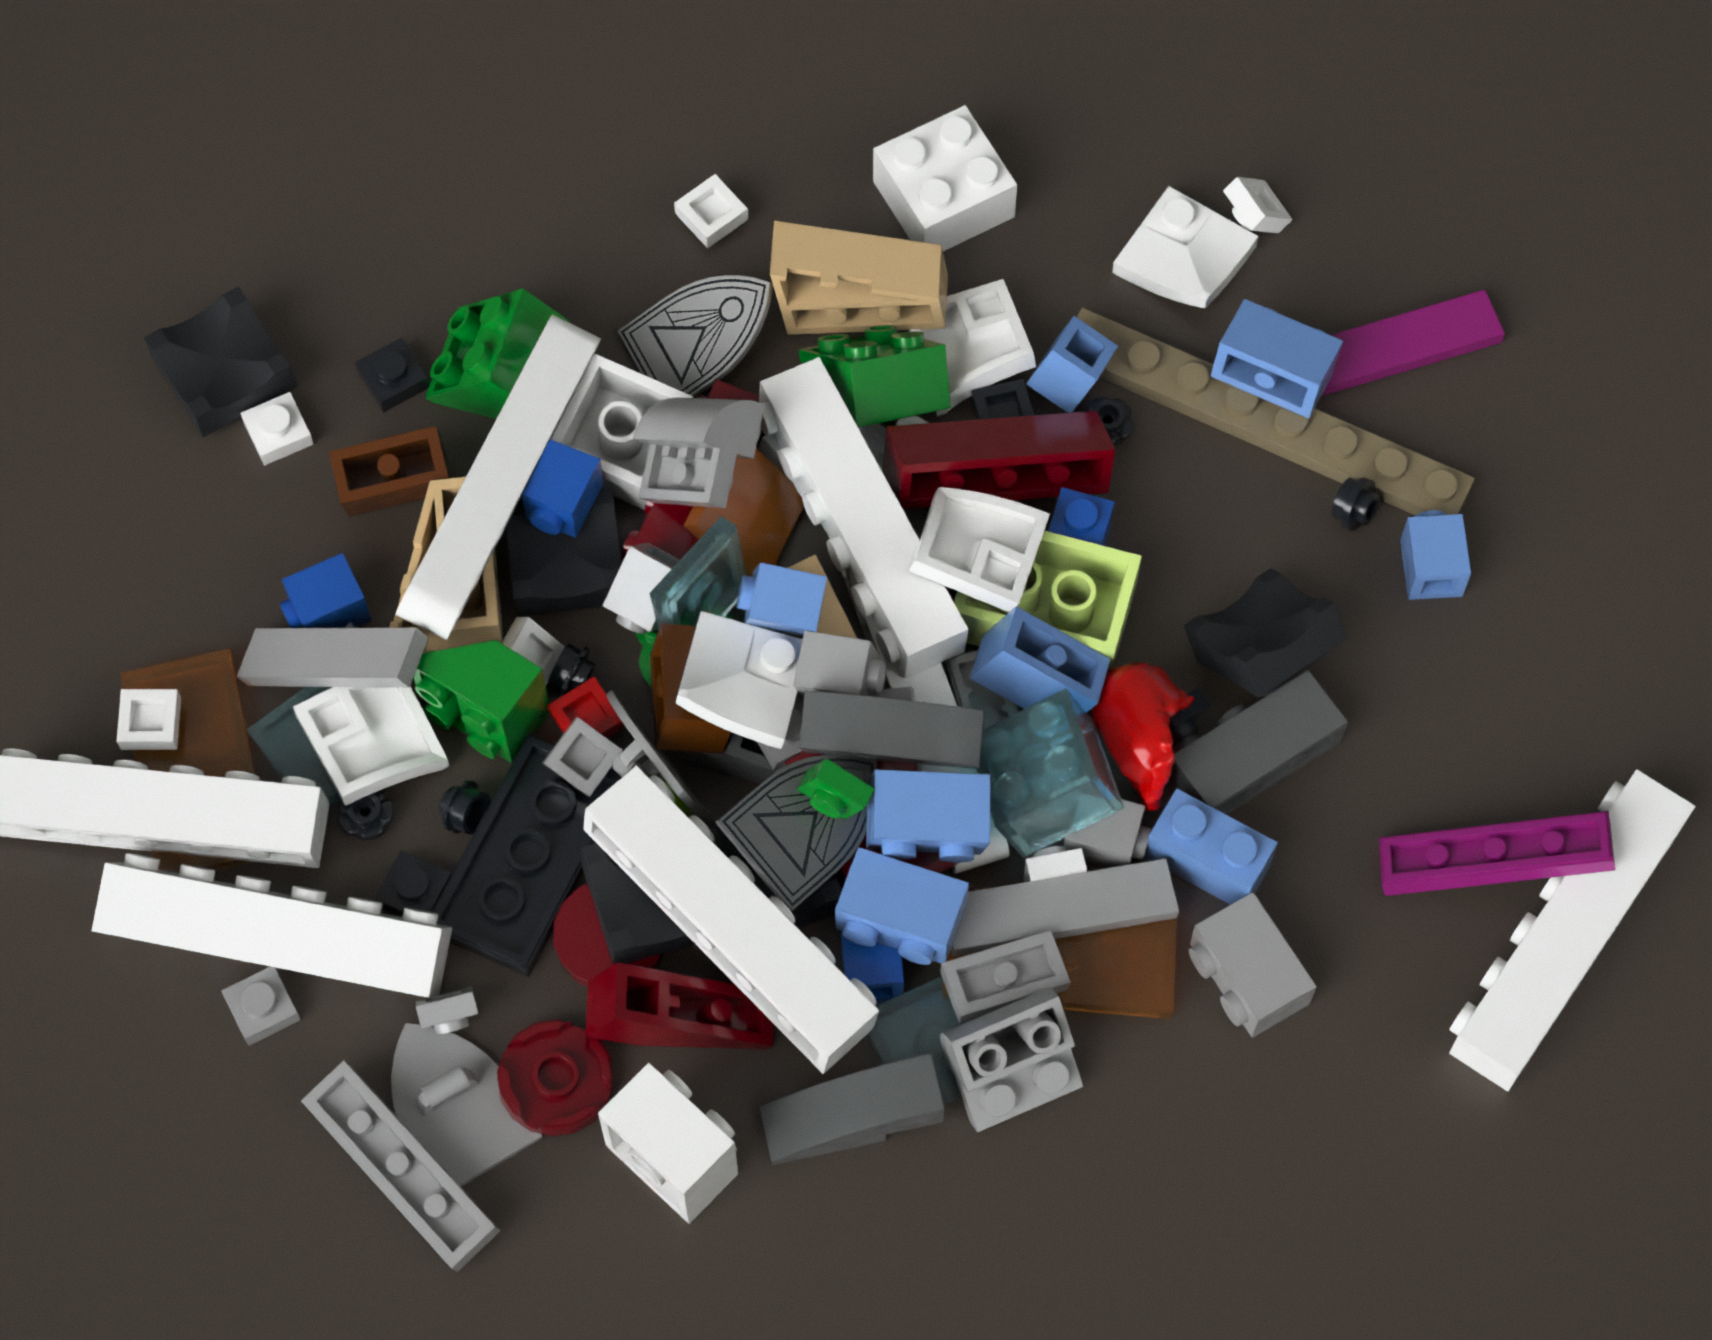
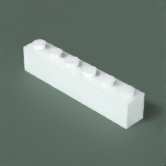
M820 357L760 381L759 403L765 404L761 429L766 436L774 434L781 447L778 450V456L782 468L791 481L796 478L798 479L805 492L802 495V501L809 519L815 526L822 524L829 537L826 544L832 562L839 571L846 569L854 583V586L851 587V592L859 612L863 617L871 615L879 630L876 633V640L885 660L889 664L896 662L903 677L907 678L964 653L969 629L944 585L909 571L920 540Z
M4 749L2 755H0L1 837L311 868L320 867L330 803L321 787H316V783L310 779L287 776L282 778L281 783L260 781L259 776L244 771H228L225 777L205 776L202 770L184 765L171 766L169 772L148 770L147 765L132 760H116L113 766L94 765L92 760L73 754H61L58 756L57 761L36 759L37 756L34 753L20 749Z
M636 765L585 809L583 830L824 1074L874 1028L879 1010L875 1007L877 1002L874 995L864 983L856 978L849 980L834 965L836 963L834 955L821 940L816 937L808 939L793 924L795 918L792 912L779 898L771 896L768 899L754 884L755 878L747 865L734 855L728 858L713 843L715 841L713 833L700 818L695 815H691L688 818L674 804L675 797L672 791L659 777L652 775L649 778Z
M1637 769L1626 786L1617 781L1614 782L1599 805L1598 810L1601 812L1609 811L1616 870L1552 877L1548 880L1539 897L1547 901V904L1538 917L1530 912L1526 913L1510 938V941L1518 947L1508 962L1499 956L1496 958L1480 983V986L1488 990L1478 1007L1468 1001L1449 1030L1458 1037L1449 1054L1509 1092L1696 807L1695 805Z
M126 853L124 863L111 862L104 865L92 926L93 932L428 998L440 995L453 927L437 924V913L404 908L403 917L381 913V902L357 897H348L347 906L325 902L327 893L325 891L300 886H292L291 895L269 891L271 884L269 880L244 875H237L235 884L214 880L215 870L194 865L181 864L179 873L158 869L160 859Z

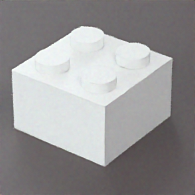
M966 105L873 148V182L911 241L942 245V250L945 251L1015 217L1017 183Z
M594 353L551 440L600 458L604 480L602 487L612 486L613 497L644 510L646 500L639 499L638 497L650 444L633 439L636 427L644 413L655 403L666 398H693V396Z
M648 1063L598 1112L605 1145L690 1224L738 1175L737 1148L732 1140L735 1132L714 1110L710 1109L706 1114L699 1110L689 1100L693 1095L691 1090L675 1073L667 1070L662 1075Z

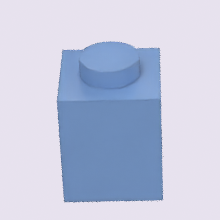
M1073 316L1049 347L1026 385L1067 413H1072L1098 380L1118 345Z
M1431 510L1421 512L1415 517H1408L1400 539L1408 600L1463 597L1471 576L1463 514L1446 515L1442 511Z
M760 562L754 569L752 577L743 575L736 608L745 610L743 623L803 638L804 631L817 632L827 577Z

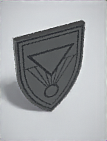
M825 754L793 762L765 779L715 822L774 895L790 911H793L852 857L866 834L867 805L863 810L845 820L841 817L831 818L820 813L811 806V798L797 790L806 771L827 758L867 784L874 770H877V760Z

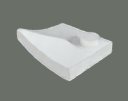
M1168 186L1113 262L1112 273L1162 297L1187 305L1206 308L1228 285L1257 246L1259 236Z
M1004 279L947 296L946 329L908 330V332H923L924 339L942 343L946 346L951 408L936 411L937 416L946 414L956 405L969 398L971 390L988 387L1017 373L1036 367L1034 352Z
M938 487L933 496L926 523L909 571L1006 612H1010L1016 606L1018 607L1050 514L1034 507L990 494Z
M701 611L675 703L718 727L756 742L782 749L798 691L793 686L803 639Z
M411 686L410 688L332 687L293 706L301 727L345 806L389 786L418 776L442 771L449 767L448 759Z

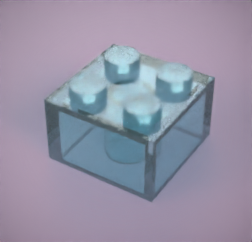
M1067 688L983 730L980 769L976 770L978 774L990 775V812L995 827L1023 858L1065 838L1066 835L1073 834L1124 808L1094 722Z

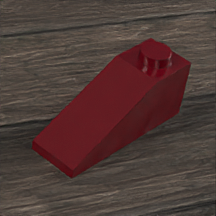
M618 962L588 981L585 1037L636 1046L769 1049L773 1045V1023L735 984Z

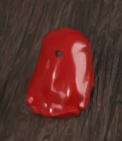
M1136 661L1107 670L1098 704L1090 709V716L1123 776L1128 778L1131 786L1139 795L1142 802L1141 805H1145L1147 811H1155L1161 807L1164 787L1169 781L1171 769L1175 762L1172 749L1173 738L1169 728L1170 718L1178 713L1179 710L1189 707L1194 697L1187 695L1184 690H1180L1175 686L1163 668L1157 665L1150 666L1146 661L1141 663Z

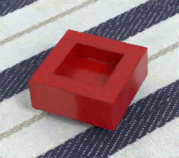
M592 677L547 705L550 715L563 734L575 717L583 720L607 739L626 728L609 703L605 691L595 677Z

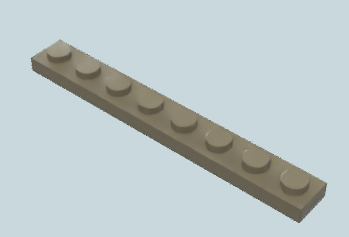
M1081 308L1077 315L1078 319L1118 345L1099 378L1342 484L1350 477L1356 480H1360L1363 477L1373 480L1375 482V493L1379 495L1381 501L1415 516L1421 512L1431 510L1442 511L1446 515L1459 514L1475 480L1470 475L1318 409H1314L1308 419L1210 376L1214 364L1085 308Z

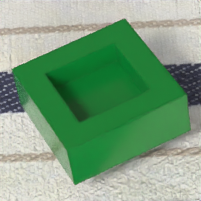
M827 758L808 769L797 788L798 791L811 798L810 804L814 809L828 817H841L844 820L863 810L875 790Z

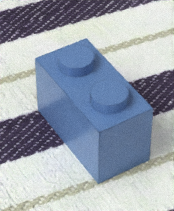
M1244 299L1219 343L1210 376L1309 419L1333 375L1343 340L1333 337L1320 329L1312 328L1279 314L1273 309Z
M1016 606L983 634L969 679L1064 731L1098 704L1110 658Z
M874 770L867 784L875 790L867 803L866 850H879L881 855L897 860L916 858V852L939 853V860L962 863L973 861L974 854L980 855L990 844L989 774Z
M1176 788L1149 834L1144 859L1153 861L1166 858L1170 873L1231 905L1252 892L1255 894L1271 866L1278 842Z
M858 847L835 908V929L843 931L842 934L846 939L862 946L873 947L876 943L898 949L900 956L917 964L929 965L932 961L938 963L947 962L967 905L969 883Z

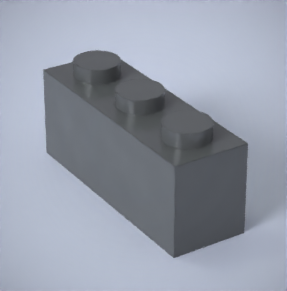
M1309 670L1293 680L1290 677L1287 678L1281 686L1263 694V698L1250 707L1246 708L1244 704L1233 707L1218 720V727L1202 737L1199 733H1193L1181 740L1173 748L1175 762L1171 769L1169 781L1175 789L1177 788L1216 810L1229 815L1341 744L1348 721Z

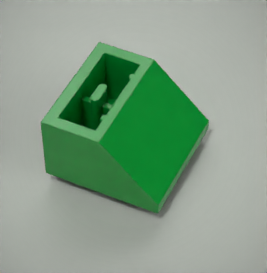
M524 288L458 307L449 320L447 326L449 334L442 353L435 360L431 368L430 376L432 379L425 398L438 405L497 419L551 315L553 314L569 323L570 321Z
M895 325L871 326L865 329V336L850 339V335L847 334L826 335L818 338L817 346L799 349L801 364L820 357L858 428L951 408L946 346L942 343L924 339L923 332L910 331L899 333Z
M497 640L423 653L413 677L416 685L415 690L419 695L422 709L427 719L444 730H449L451 726L468 736L467 741L475 750L491 759L498 755L512 764L528 733L535 735L550 715L547 708L549 699L542 668Z

